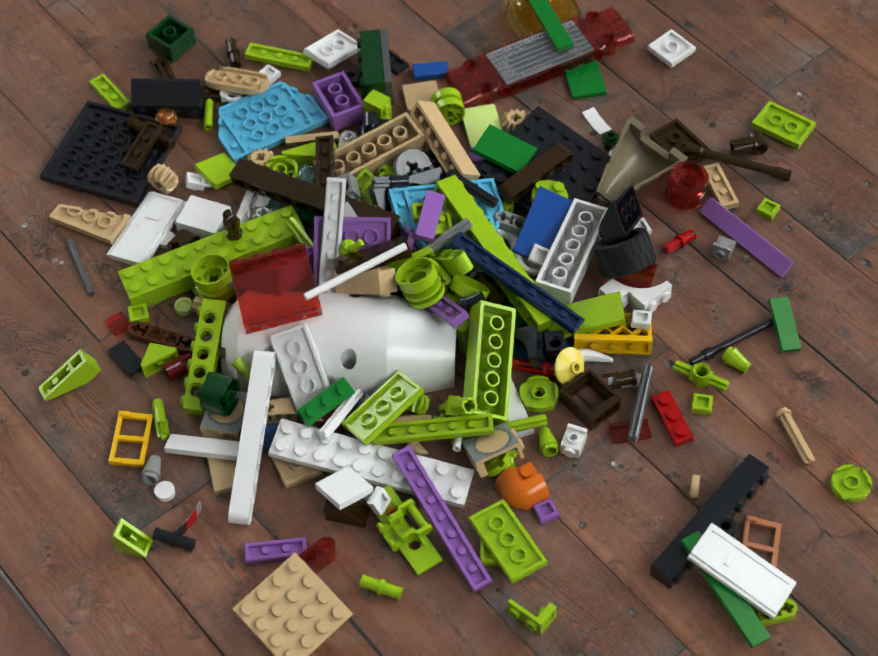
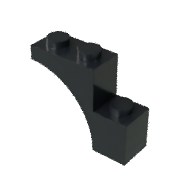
M515 318L514 345L523 348L528 353L533 369L541 368V360L544 359L541 344L544 343L542 332L538 331L536 325L521 327L520 321Z

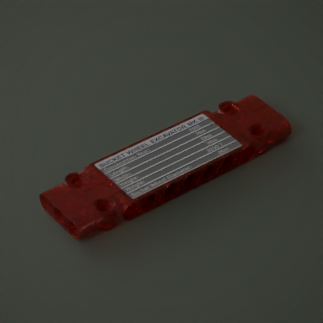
M609 7L599 12L589 11L585 14L584 18L574 17L561 22L573 41L574 48L558 53L543 29L479 55L476 60L468 59L464 61L463 66L445 72L444 76L448 86L460 92L464 109L477 106L480 103L489 105L493 103L494 97L497 95L501 99L510 97L566 74L565 71L577 69L583 64L587 65L595 62L596 59L599 61L604 55L611 56L615 54L617 47L621 48L634 43V34L614 7Z

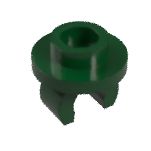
M607 131L602 135V142L605 144L604 149L611 150L612 146L616 145L619 141V135L614 131Z

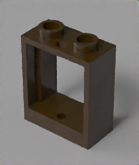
M589 368L584 373H579L573 381L565 383L561 387L559 401L592 431L621 409L622 398ZM588 385L605 400L604 403L590 413L572 398V396Z

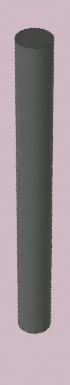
M72 238L66 240L67 246L87 295L92 297L95 295L94 289Z

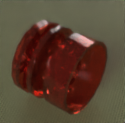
M693 161L678 162L674 165L665 190L667 201L672 206L681 210H692L700 206L709 181L706 169Z

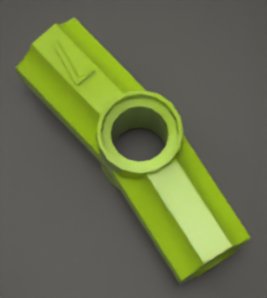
M449 395L448 400L439 405L438 412L443 413L445 417L471 415L474 411H477L478 404L472 397Z

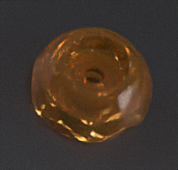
M162 108L155 115L156 121H160L163 125L168 123L173 125L178 120L175 111L169 108Z

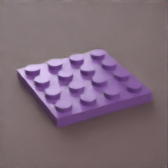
M314 216L313 289L318 286L324 216ZM343 217L341 243L346 239H351L354 242L361 239L364 242V246L358 249L359 251L390 240V217ZM390 262L384 263V264H379V265H376V266H382V267H383V266H385V265L390 264Z

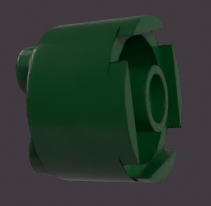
M208 372L203 386L198 388L196 395L200 399L201 409L226 417L225 415L230 416L238 405L239 398L236 396L237 391L241 392V384L238 379L216 372Z

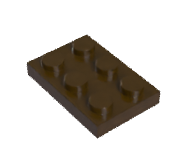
M677 118L649 134V138L667 152H670L675 147L688 157L687 161L680 167L683 171L705 159L704 157L685 154L686 143L711 150Z

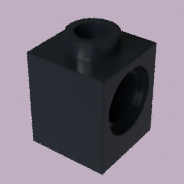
M563 330L544 332L543 345L546 362H555L558 354L566 348Z

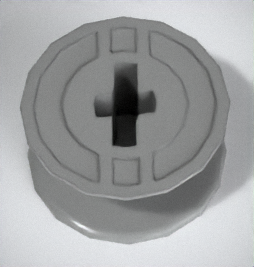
M409 149L400 153L395 158L393 173L396 176H405L408 172H411L409 166L412 164L415 166L414 169L421 173L424 172L425 167L431 166V162L424 152L418 149Z

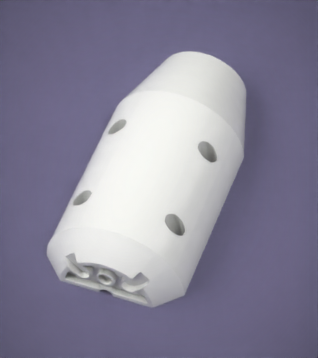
M247 290L225 314L221 347L224 348V356L221 358L222 374L238 379L241 384V392H248L249 380H243V376L231 366V363L238 356H241L251 367L255 350L274 352L269 336L306 322L330 386L344 376L353 389H361L363 393L361 398H365L366 393L372 395L373 391L378 390L399 370L421 386L425 391L424 393L455 387L457 327L454 329L426 308L415 309L410 307L405 298L396 295L379 297V295L371 296L369 294L323 292L306 301L303 297V294L306 292L288 291L282 296L276 297ZM276 357L271 396H290Z

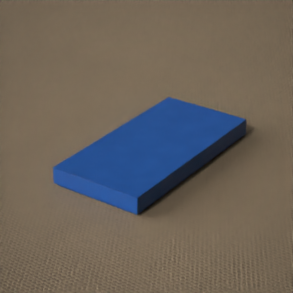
M539 186L512 250L513 253L528 259L534 244L550 250L573 201Z

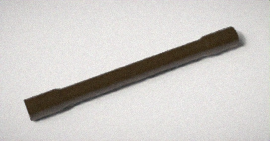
M686 143L684 149L685 154L708 158L787 181L790 180L792 170L765 165L705 149L690 143Z

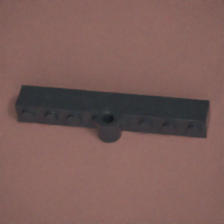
M748 454L651 564L650 575L669 589L674 584L678 585L684 578L685 571L687 569L691 570L695 566L692 561L687 559L689 555L681 545V540L698 531L703 536L711 523L734 538L736 522L733 516L736 513L742 512L746 505L745 502L748 499L752 500L760 485L764 486L769 479V466Z

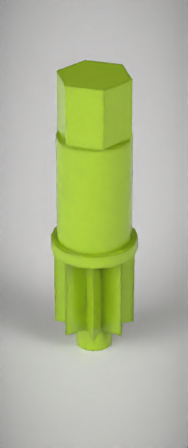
M158 398L151 402L157 437L161 438L162 441H166L170 434L163 400Z

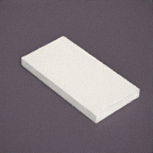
M306 322L269 336L297 411L330 387L308 324Z

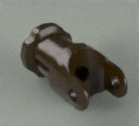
M227 209L222 214L223 225L227 230L226 237L229 240L236 241L242 237L243 233L240 228V219Z
M630 369L627 372L619 373L615 371L601 375L602 378L613 377L612 384L608 385L612 390L620 389L621 386L626 385L637 386V375L634 369Z

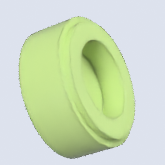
M187 297L176 300L174 304L175 312L180 316L190 315L193 312L192 300Z

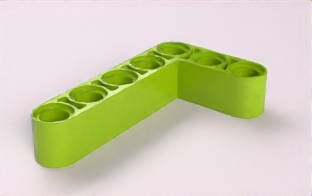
M438 250L435 252L436 256L431 258L439 263L448 275H464L474 267L464 250Z

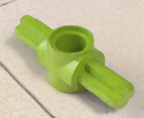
M679 360L674 363L673 370L688 376V380L696 388H707L710 385L722 391L728 389L729 381L713 375L714 371H711L710 367L705 363L694 364V366Z

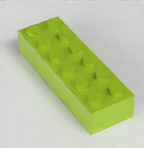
M480 300L471 306L463 397H472L478 404L477 411H474L471 415L492 413L493 425L508 421L516 309Z

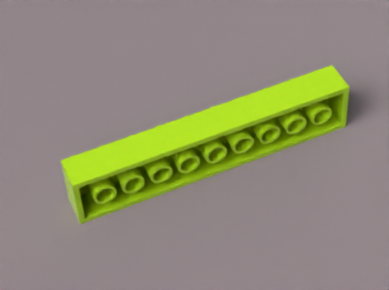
M289 205L242 223L240 228L243 233L239 240H229L226 237L227 230L122 269L118 271L131 306L146 303L148 307L196 287L191 276V268L193 263L203 255L216 253L225 256L230 263L232 273L261 263L270 256L302 246L284 224L289 217H293L305 233L306 231L293 206Z

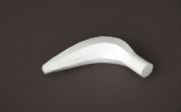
M578 349L584 362L613 363V358L591 349Z

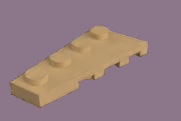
M58 204L49 218L54 223L112 245L131 219V216L129 214H124L123 216L116 215L115 212L110 211L102 213L98 212L97 209L82 210L81 207Z

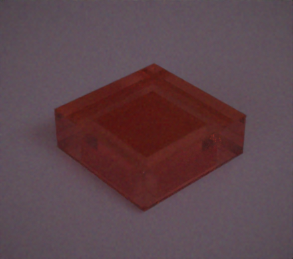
M121 311L104 320L114 336L128 330L130 325Z

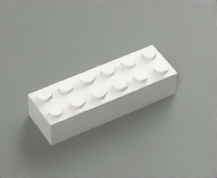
M574 198L535 281L538 287L565 305L572 303L594 255L593 246L601 240L598 229L608 208Z

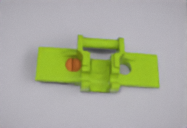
M387 485L384 489L390 496L391 501L382 516L376 515L380 520L376 527L394 552L400 550L419 576L443 561L426 536L433 530V527L423 518L416 508L413 499L403 503L393 488ZM408 511L416 520L420 529L415 530L407 524L404 516L408 514ZM417 541L421 546L417 550H412L409 548L410 543Z

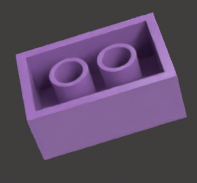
M344 71L312 82L313 96L328 117L334 131L362 121V115L364 114L363 101Z

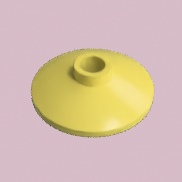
M564 348L556 358L555 375L562 385L570 383L579 373L584 372V360L576 348Z

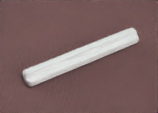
M360 388L354 389L355 393L341 403L319 430L320 439L328 440L363 396Z

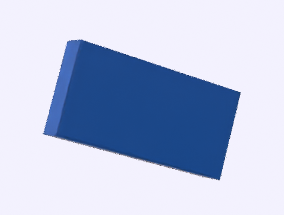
M447 61L413 64L415 81L449 77Z

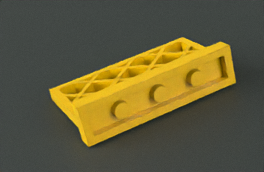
M624 313L627 322L626 324L616 326L617 329L615 331L606 328L590 332L589 334L575 333L574 348L577 350L591 349L607 354L651 355L653 342L652 326L650 325V330L637 328L631 332L627 328L631 326L632 313ZM623 331V332H624L625 334H627V335H617V334H619L620 332ZM642 332L647 336H642L638 334Z

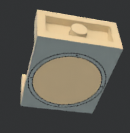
M237 392L236 397L239 398V402L230 416L225 415L226 417L205 411L200 425L202 437L240 441L247 392Z
M506 422L494 427V434L474 436L462 442L466 455L480 478L488 475L484 462L514 449L521 459L525 458L522 451L525 449L521 438H518L514 428H509Z

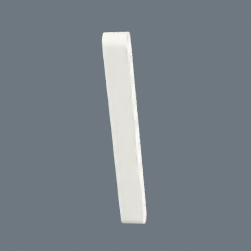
M255 350L253 354L228 513V522L232 524H251L276 363L275 352Z

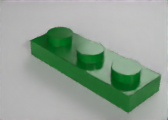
M343 376L298 409L296 413L309 428L351 397L355 391Z

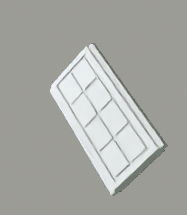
M149 192L106 254L107 257L129 265H135L151 259L168 231L174 225L175 218L181 213L185 201L157 192Z
M713 523L710 524L687 557V559L772 619H774L797 583Z

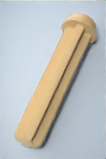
M786 407L779 409L776 413L777 420L781 421L803 463L811 464L815 461V458L793 420L791 410Z

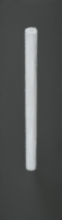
M402 243L304 293V299L307 301L407 250L406 244Z

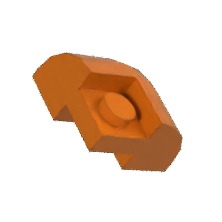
M531 462L517 468L513 466L507 468L495 481L497 491L509 507L512 506L527 511L532 509V505L550 498L541 473L538 474Z

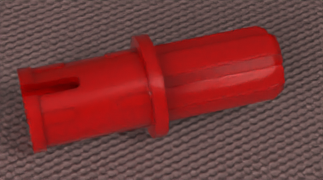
M691 228L681 235L677 234L674 236V239L663 244V251L670 254L679 248L682 249L685 247V244L695 240L697 234L691 235L694 232Z

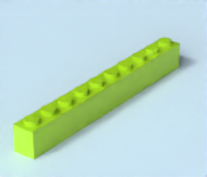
M456 175L436 182L434 192L445 195L443 208L447 213H450L453 222L458 224L465 218L471 221L473 227L463 234L535 284L534 280L525 272L523 265L517 261L513 251L509 250L504 239L496 232L493 224L488 221L483 210L475 203L473 196L464 188L462 181ZM497 282L528 326L536 325L539 332L554 326V321Z

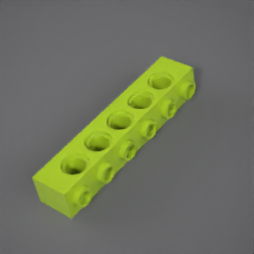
M203 298L202 305L198 306L197 316H199V322L195 323L194 326L196 338L191 343V352L193 354L192 359H189L187 364L189 375L184 380L186 392L185 396L182 395L180 406L183 407L185 414L204 416L205 411L200 407V399L197 396H192V394L199 387L203 386L208 372L217 371L223 323L226 311L228 310L226 301ZM210 318L215 319L212 323H206ZM206 336L212 337L209 341H202ZM203 354L208 355V357L204 360L199 359V357ZM200 372L205 373V375L202 378L196 377V375Z

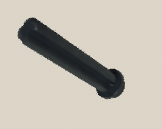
M456 169L448 170L445 178L456 175L462 181L464 188L469 194L491 208L496 207L499 201L496 197L457 173Z

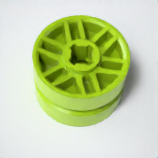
M442 88L432 94L430 102L436 104L448 125H454L464 118L465 109L461 94L457 89Z

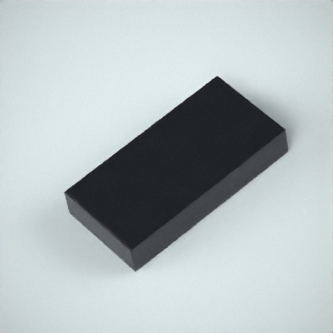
M124 340L108 350L109 355L129 378L142 371V360Z

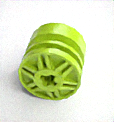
M210 253L201 256L193 263L191 276L198 295L202 300L203 298L222 301L231 299L236 292V288L231 287L230 283L235 278L230 263L225 256Z
M417 257L410 259L402 264L395 274V280L402 290L407 303L412 308L424 309L437 303L445 293V286L438 275L434 263L429 258Z
M453 275L448 285L452 291H446L444 296L455 303L464 296L468 297L478 291H482L486 300L490 290L473 278L465 275Z

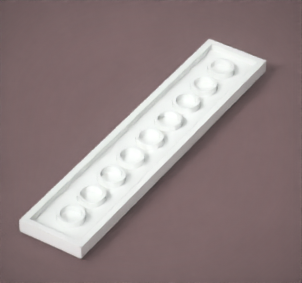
M285 419L280 420L269 450V457L333 474L349 466L370 484L381 487L390 485L393 490L414 495L392 458V454L399 451L398 449L383 445H373L371 442L366 446L356 438L334 432L328 440H322L318 434L319 428L311 426L308 428L304 424ZM416 455L445 504L464 509L474 470Z

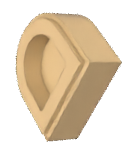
M693 475L691 478L689 497L692 499H698L700 475Z

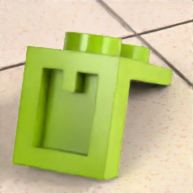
M509 599L507 602L509 615L516 620H521L529 630L536 631L540 635L556 617L557 607L551 602L545 608L542 607L536 616L512 599Z

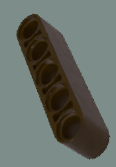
M559 142L502 183L497 192L512 205L532 191L538 181L547 180L571 161L573 154Z

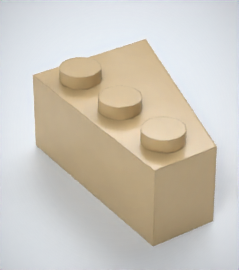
M374 266L335 286L336 293L369 294L371 296L388 297L390 293L397 292L395 268ZM334 270V271H333L334 278L337 277V276H339V275H341V274H343V273L336 274V271Z

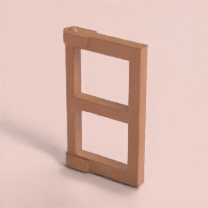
M746 515L744 517L741 544L751 550L772 554L771 565L776 568L782 524ZM750 525L775 530L773 547L748 542Z

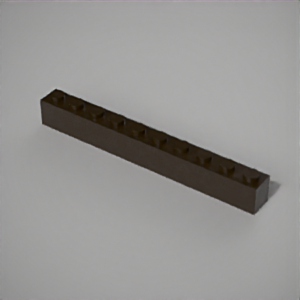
M239 158L229 175L234 186L286 205H292L308 213L324 216L326 188H321L313 182L307 183L296 176L291 177L282 171L277 172L265 165L260 166L251 160H243ZM345 194V202L348 201L358 217H390V240L397 237L401 230L399 227L400 215L395 214L394 211L388 212L377 205H369L363 200L352 199Z

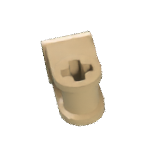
M291 397L270 400L266 424L280 423L281 419L296 422L299 419Z

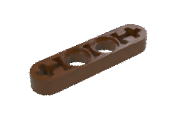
M140 321L132 322L128 326L129 336L135 341L148 345L149 343L175 347L178 354L181 355L193 354L189 345L195 339L190 336ZM153 333L159 334V337L156 339L149 338ZM171 338L176 339L174 344L166 343Z

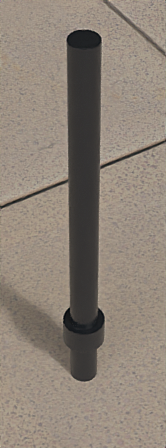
M770 318L712 348L707 347L701 350L700 354L689 359V363L693 366L703 360L707 361L713 358L715 354L773 326V319Z

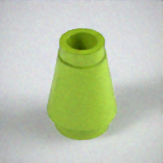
M730 346L721 357L725 364L743 373L751 366V363L736 347Z
M543 427L538 431L540 452L545 457H553L559 451V444L550 429Z

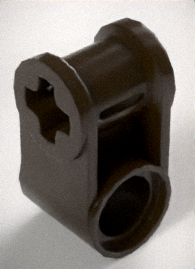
M182 228L167 243V250L172 251L200 240V237Z

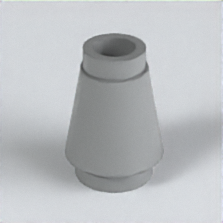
M157 455L150 456L141 473L142 482L146 485L154 486L161 479V458Z

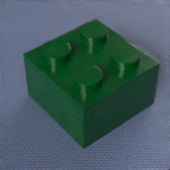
M171 15L166 16L146 33L149 49L163 57L165 56L166 59L173 63L196 44L194 29Z

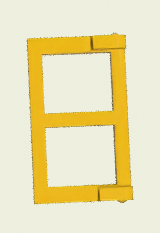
M118 411L108 464L144 468L154 416L153 414ZM123 419L147 421L144 437L120 435ZM118 441L141 443L140 459L115 457Z

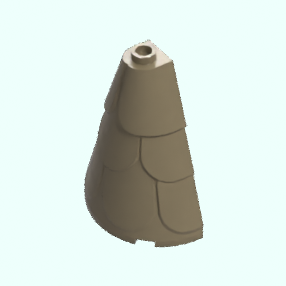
M631 116L626 121L619 141L615 145L610 162L606 164L596 191L597 202L602 206L609 207L628 182H633L637 193L639 189L656 182L659 178L680 168L687 161L688 157L675 147L670 152H667L645 135L646 126Z

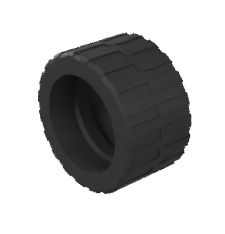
M644 228L633 229L625 239L604 243V240L601 239L593 246L601 274L604 278L608 279L639 272L656 261V255L648 231Z

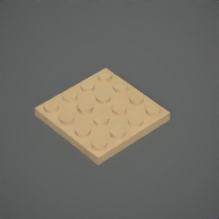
M296 553L290 556L232 608V612L273 656H310L353 615Z

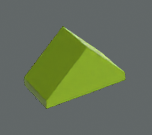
M149 343L141 362L144 377L147 378L163 370V365L179 358L177 349L175 347Z
M122 518L119 519L111 536L116 551L142 558L146 557L153 542L152 538Z

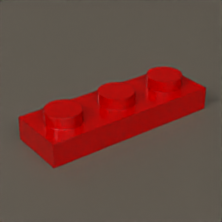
M670 390L652 395L651 402L673 445L677 447L692 442L694 436Z

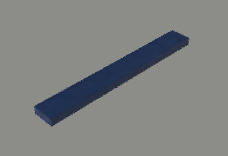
M462 232L450 242L449 248L452 250H464L473 265L572 335L584 323V318Z

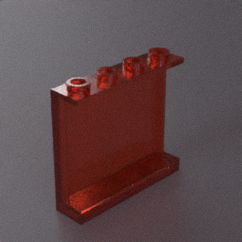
M293 244L283 250L274 249L267 254L258 253L252 255L251 258H238L228 263L246 335L323 315L318 295L307 301L303 297L304 293L316 288L305 244Z

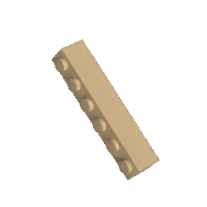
M417 101L410 112V116L424 134L426 142L444 171L447 173L449 169H456L457 173L466 179L478 180L480 177L478 170L434 102Z

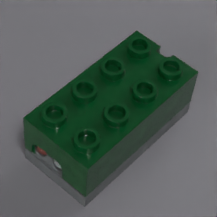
M387 29L359 31L360 38L357 39V48L361 49L358 50V61L362 62L359 63L361 89H364L361 90L362 100L374 89L390 97L391 105H393Z

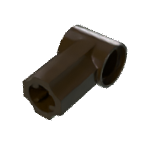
M754 131L745 138L730 140L732 155L753 152L755 155H761L768 150L767 142L761 131Z

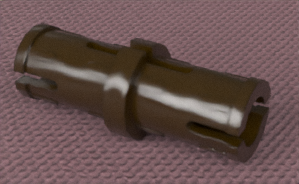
M228 38L225 44L227 47L226 54L230 59L231 68H236L235 64H237L239 69L241 67L240 51L237 48L236 40L230 38V43Z

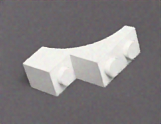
M612 278L599 288L598 296L620 291L623 308L629 304L635 310L654 312L657 306L670 299L672 285L665 281L660 285L650 288H634L623 285Z

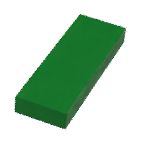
M788 297L770 298L768 304L781 353L800 351L802 348Z

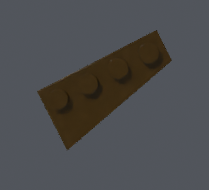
M403 235L354 253L339 256L333 259V265L336 274H340L402 243L406 244L407 250L380 264L412 257L411 250Z

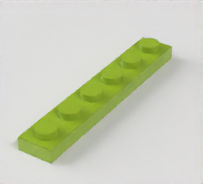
M492 413L393 422L372 442L373 445H388L494 434Z

